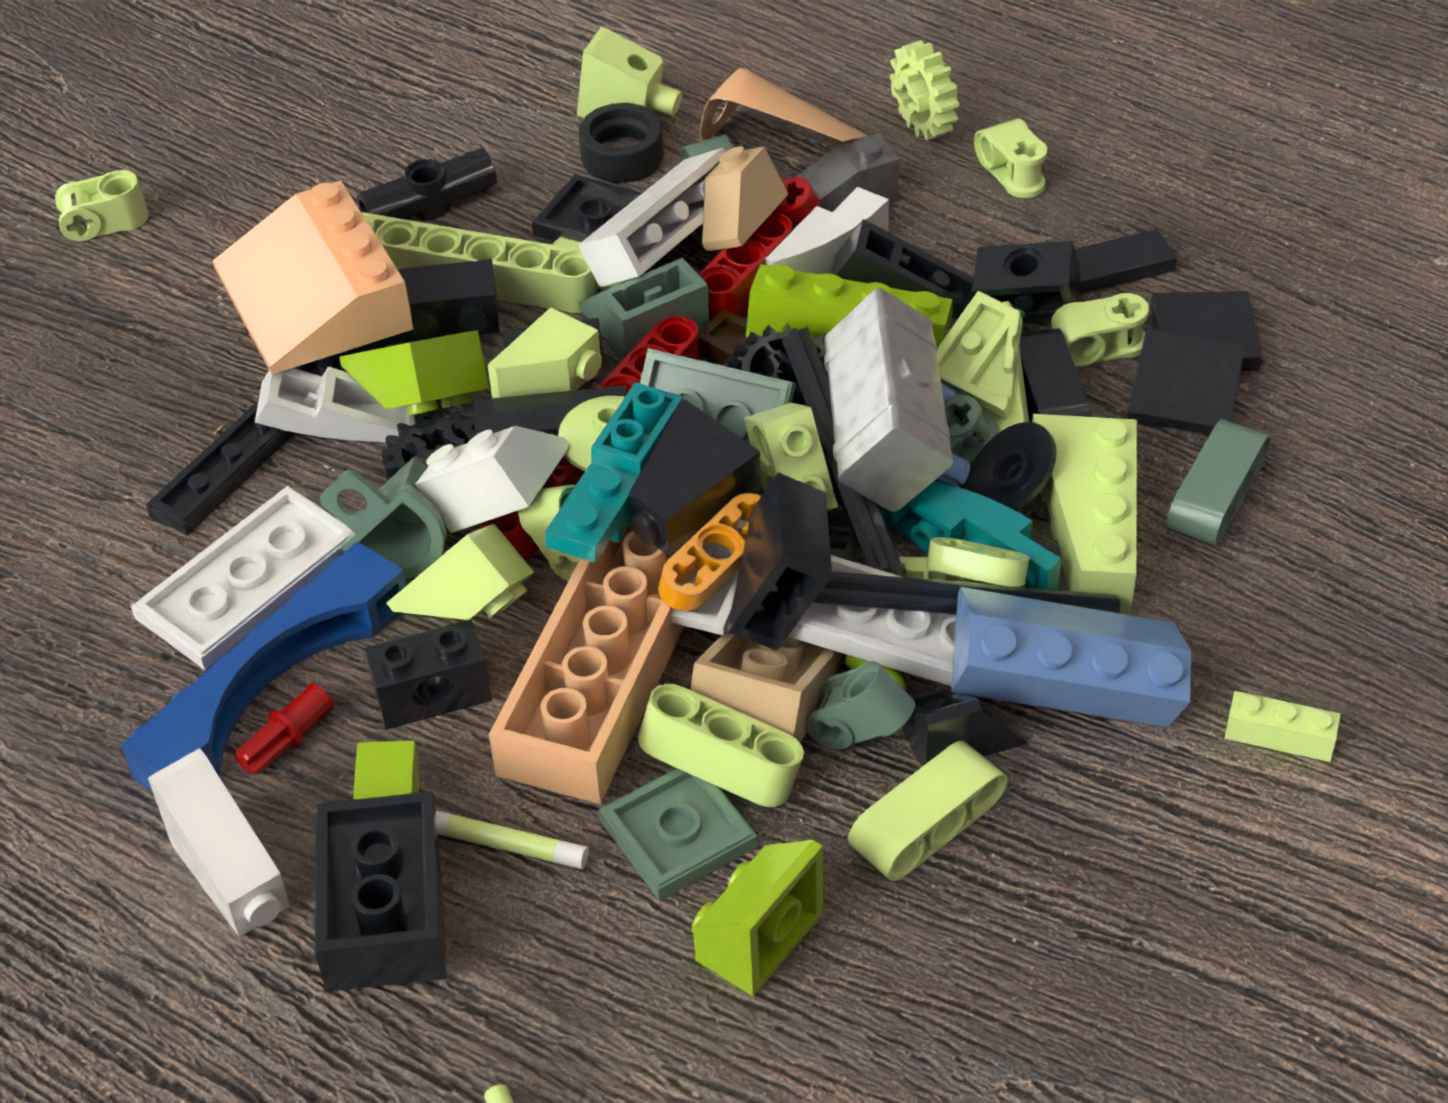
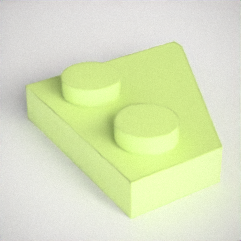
M978 291L936 351L941 383L955 389L959 395L971 396L981 407L1005 419L1011 414L1023 322L1020 311Z

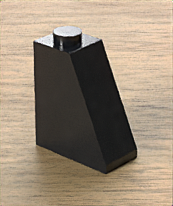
M685 399L676 407L629 492L630 524L636 536L646 544L652 543L670 557L734 497L745 493L754 494L761 489L760 451Z
M779 472L751 511L728 622V632L775 651L780 648L832 577L826 492Z

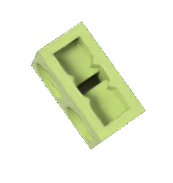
M788 403L744 418L751 446L760 451L761 483L764 492L779 472L826 492L827 510L838 507L811 407Z

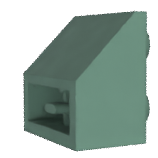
M683 258L579 302L580 310L588 319L599 318L601 335L622 359L664 318L670 316L687 317L695 322L698 331L709 322L707 284Z

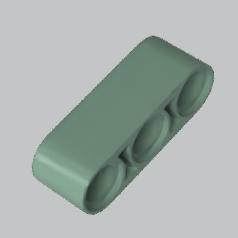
M1220 419L1174 497L1167 517V529L1218 546L1264 463L1270 444V435Z

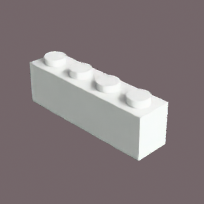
M724 148L683 160L578 245L600 287L639 277L703 223L705 178L719 164L718 159L725 153Z

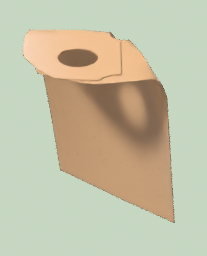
M740 68L735 71L712 95L706 104L700 125L701 141L708 140L721 129L739 104L841 141L868 136L779 88L747 68ZM726 100L720 117L712 124L715 111L720 103Z

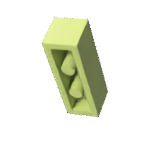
M1234 691L1224 739L1330 762L1341 713Z

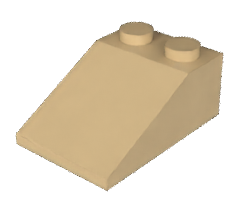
M727 632L721 635L694 662L690 690L786 732L800 743L807 734L805 725L810 714L819 709L823 700L821 692L823 684L828 677L835 675L844 654L791 637H787L780 648L775 651Z

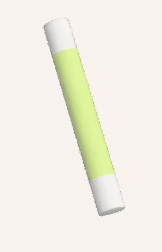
M436 810L438 835L578 869H584L589 855V848L587 846Z

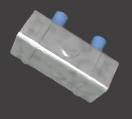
M875 289L826 334L824 338L826 351L824 366L828 372L835 439L833 455L837 462L839 481L887 510L895 512L903 508L936 479L942 483L959 487L958 483L952 480V478L963 484L969 475L970 463L965 458L951 452L950 432L947 425L944 402L952 396L959 395V393L955 389L941 383L932 321L887 291Z

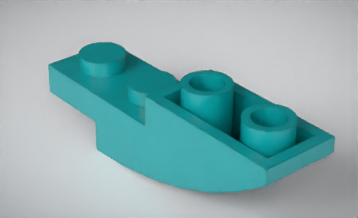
M637 382L634 383L592 445L591 464L546 529L545 547L595 563L609 541L619 542L630 524L629 492L676 407L683 402V396Z
M933 481L898 511H889L879 505L886 526L888 528L891 527L914 542L925 553L929 551L931 538L936 537L960 539L1020 552L1030 557L1026 582L1024 586L1020 587L1058 590L1062 559L1031 540V519L999 502L954 485Z

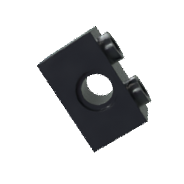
M1073 240L978 247L972 286L973 296L980 291L1002 303L1009 301L1014 309H1020L1025 313V318L1022 320L1052 318L1057 309L1063 305L1078 302L1081 271Z
M472 619L364 648L373 689L386 730L492 701L486 660Z

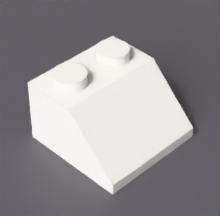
M513 426L493 433L492 430H485L473 437L467 444L456 448L452 444H448L436 450L427 459L428 468L415 485L422 495L438 510L444 525L450 533L529 507L570 445L564 437L519 426Z

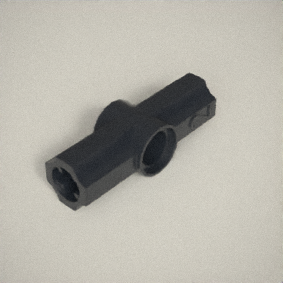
M480 148L442 163L434 159L416 160L405 168L404 177L360 192L359 195H356L358 208L363 213L399 219L415 216L422 220H432L445 215L450 208V202L497 184V174L490 155L484 148Z

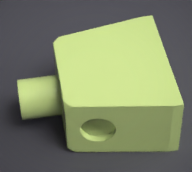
M600 27L583 51L577 116L584 118L596 108L611 103H632L642 105L653 112L656 110L673 117L680 106L682 91L661 84L664 61L660 56L607 28Z

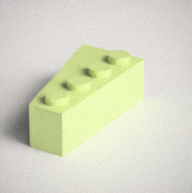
M1033 414L1032 422L1040 424L1052 434L1056 443L1057 455L1055 466L1040 494L1043 503L1046 502L1049 511L1053 538L1058 541L1062 554L1061 564L1069 590L1115 595L1120 599L1121 614L1131 615L1136 581L1137 420Z

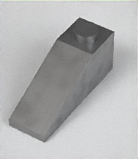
M880 133L861 137L836 146L797 175L805 178L819 195V207L830 212H834L857 187L889 199V204L898 202L899 158ZM799 224L793 225V226H792V231H793Z

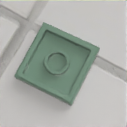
M678 768L599 809L601 824L659 901L758 847L757 835L718 786Z

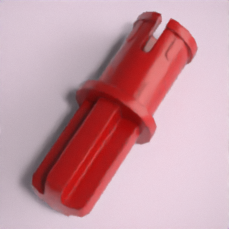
M310 683L301 694L280 712L275 710L269 713L267 716L268 723L236 750L235 759L241 765V768L248 774L258 775L291 746L298 748L302 745V736L335 709L331 696L318 684Z

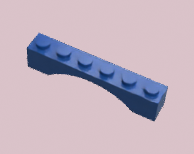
M358 541L341 556L334 558L326 569L304 588L294 592L283 606L268 619L257 624L247 637L227 654L220 656L211 668L189 687L178 692L167 706L146 724L136 728L131 736L121 744L133 779L153 792L148 780L149 776L199 748L206 755L219 776L224 750L235 724L249 703L271 681L293 665L318 652L347 642L375 637L401 613L393 612L387 605V602L407 586L404 569Z

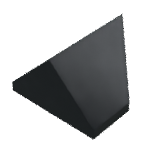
M947 690L914 698V712L910 719L902 726L921 767L957 741L963 740L983 757L1028 744L1023 738L982 711L978 698Z

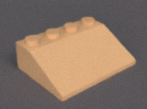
M341 180L334 183L318 184L310 190L295 194L213 260L218 276L271 374L413 330L405 281Z

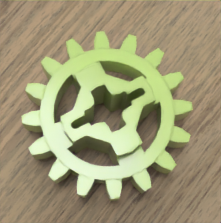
M922 40L896 49V58L890 61L895 70V73L889 74L893 97L898 100V112L906 120V126L908 128L914 126L916 136H924L925 140H930L953 131L952 123L958 122V117L953 110L959 107L957 86L949 78L951 68L950 66L946 67V63L942 60V53L940 51L934 53L932 43L924 44Z

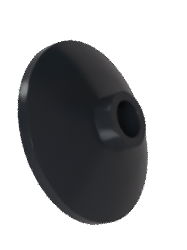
M1034 422L1017 423L1000 431L982 448L976 457L969 475L968 490L999 502L1015 511L1023 508L1041 492L1053 472L1057 448L1052 434L1042 425Z

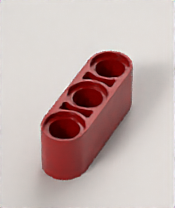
M772 212L742 246L723 249L700 272L699 276L708 287L709 321L723 309L741 318L748 313L750 289L760 264L766 265V258L792 232V221L789 217L782 213Z

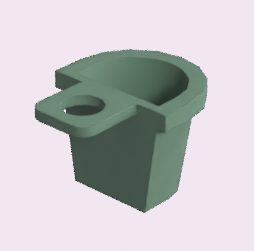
M414 456L379 489L375 488L364 477L353 470L344 471L323 491L320 496V502L324 508L352 530L340 549L345 552L358 541L404 569L405 579L418 577L437 561L445 550L447 531L441 514L415 485L428 466ZM344 489L357 490L366 498V508L362 511H351L345 508L340 502L339 492Z

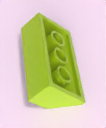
M760 264L750 289L746 338L750 332L762 336L763 330H765L768 324L776 332H782V328L787 322L791 329L797 328V330L804 329L808 325L812 337L818 338L825 333L828 334L875 289H883L932 321L934 338L938 348L950 329L953 315L952 299L938 297L936 294L927 291L910 292L894 289L878 282L867 284L845 280L834 274L825 273L818 275L796 271L785 265L769 266Z

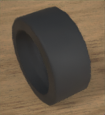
M611 103L596 108L587 114L579 125L581 162L589 173L599 179L624 182L643 178L656 170L664 158L662 122L655 112L642 105ZM616 137H632L642 140L638 144L628 147L614 148L601 144L606 140Z

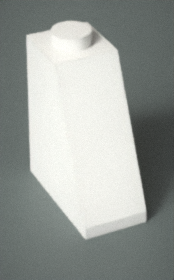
M200 748L148 777L172 847L239 937L256 927L270 923L280 912L290 907L281 873Z

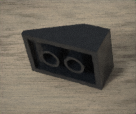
M433 791L316 804L315 955L326 992L447 979L445 921Z

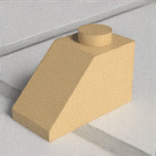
M739 146L726 151L719 157V164L705 178L702 244L706 251L742 246L788 195L765 147L745 150L744 147Z

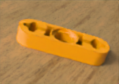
M745 493L734 497L665 563L658 591L661 599L668 606L681 611L697 609L740 568L749 522L742 528L741 535L737 532L740 519L743 521L750 519L751 511L760 499V495ZM710 543H718L728 548L732 556L727 559H715L709 556L703 547ZM695 567L698 572L694 585L688 582L680 586L676 583V581L680 583L685 582L693 574Z

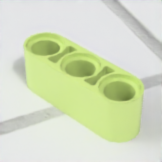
M675 684L660 685L652 690L638 735L640 747L650 756L765 807H776L788 800L804 755L802 745L788 733Z
M963 740L957 741L862 813L849 832L848 843L889 880H900L992 808L1005 791L1008 778Z

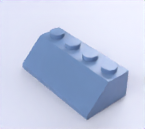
M961 587L958 591L951 692L1162 727H1169L1190 703L1191 649L1173 622Z

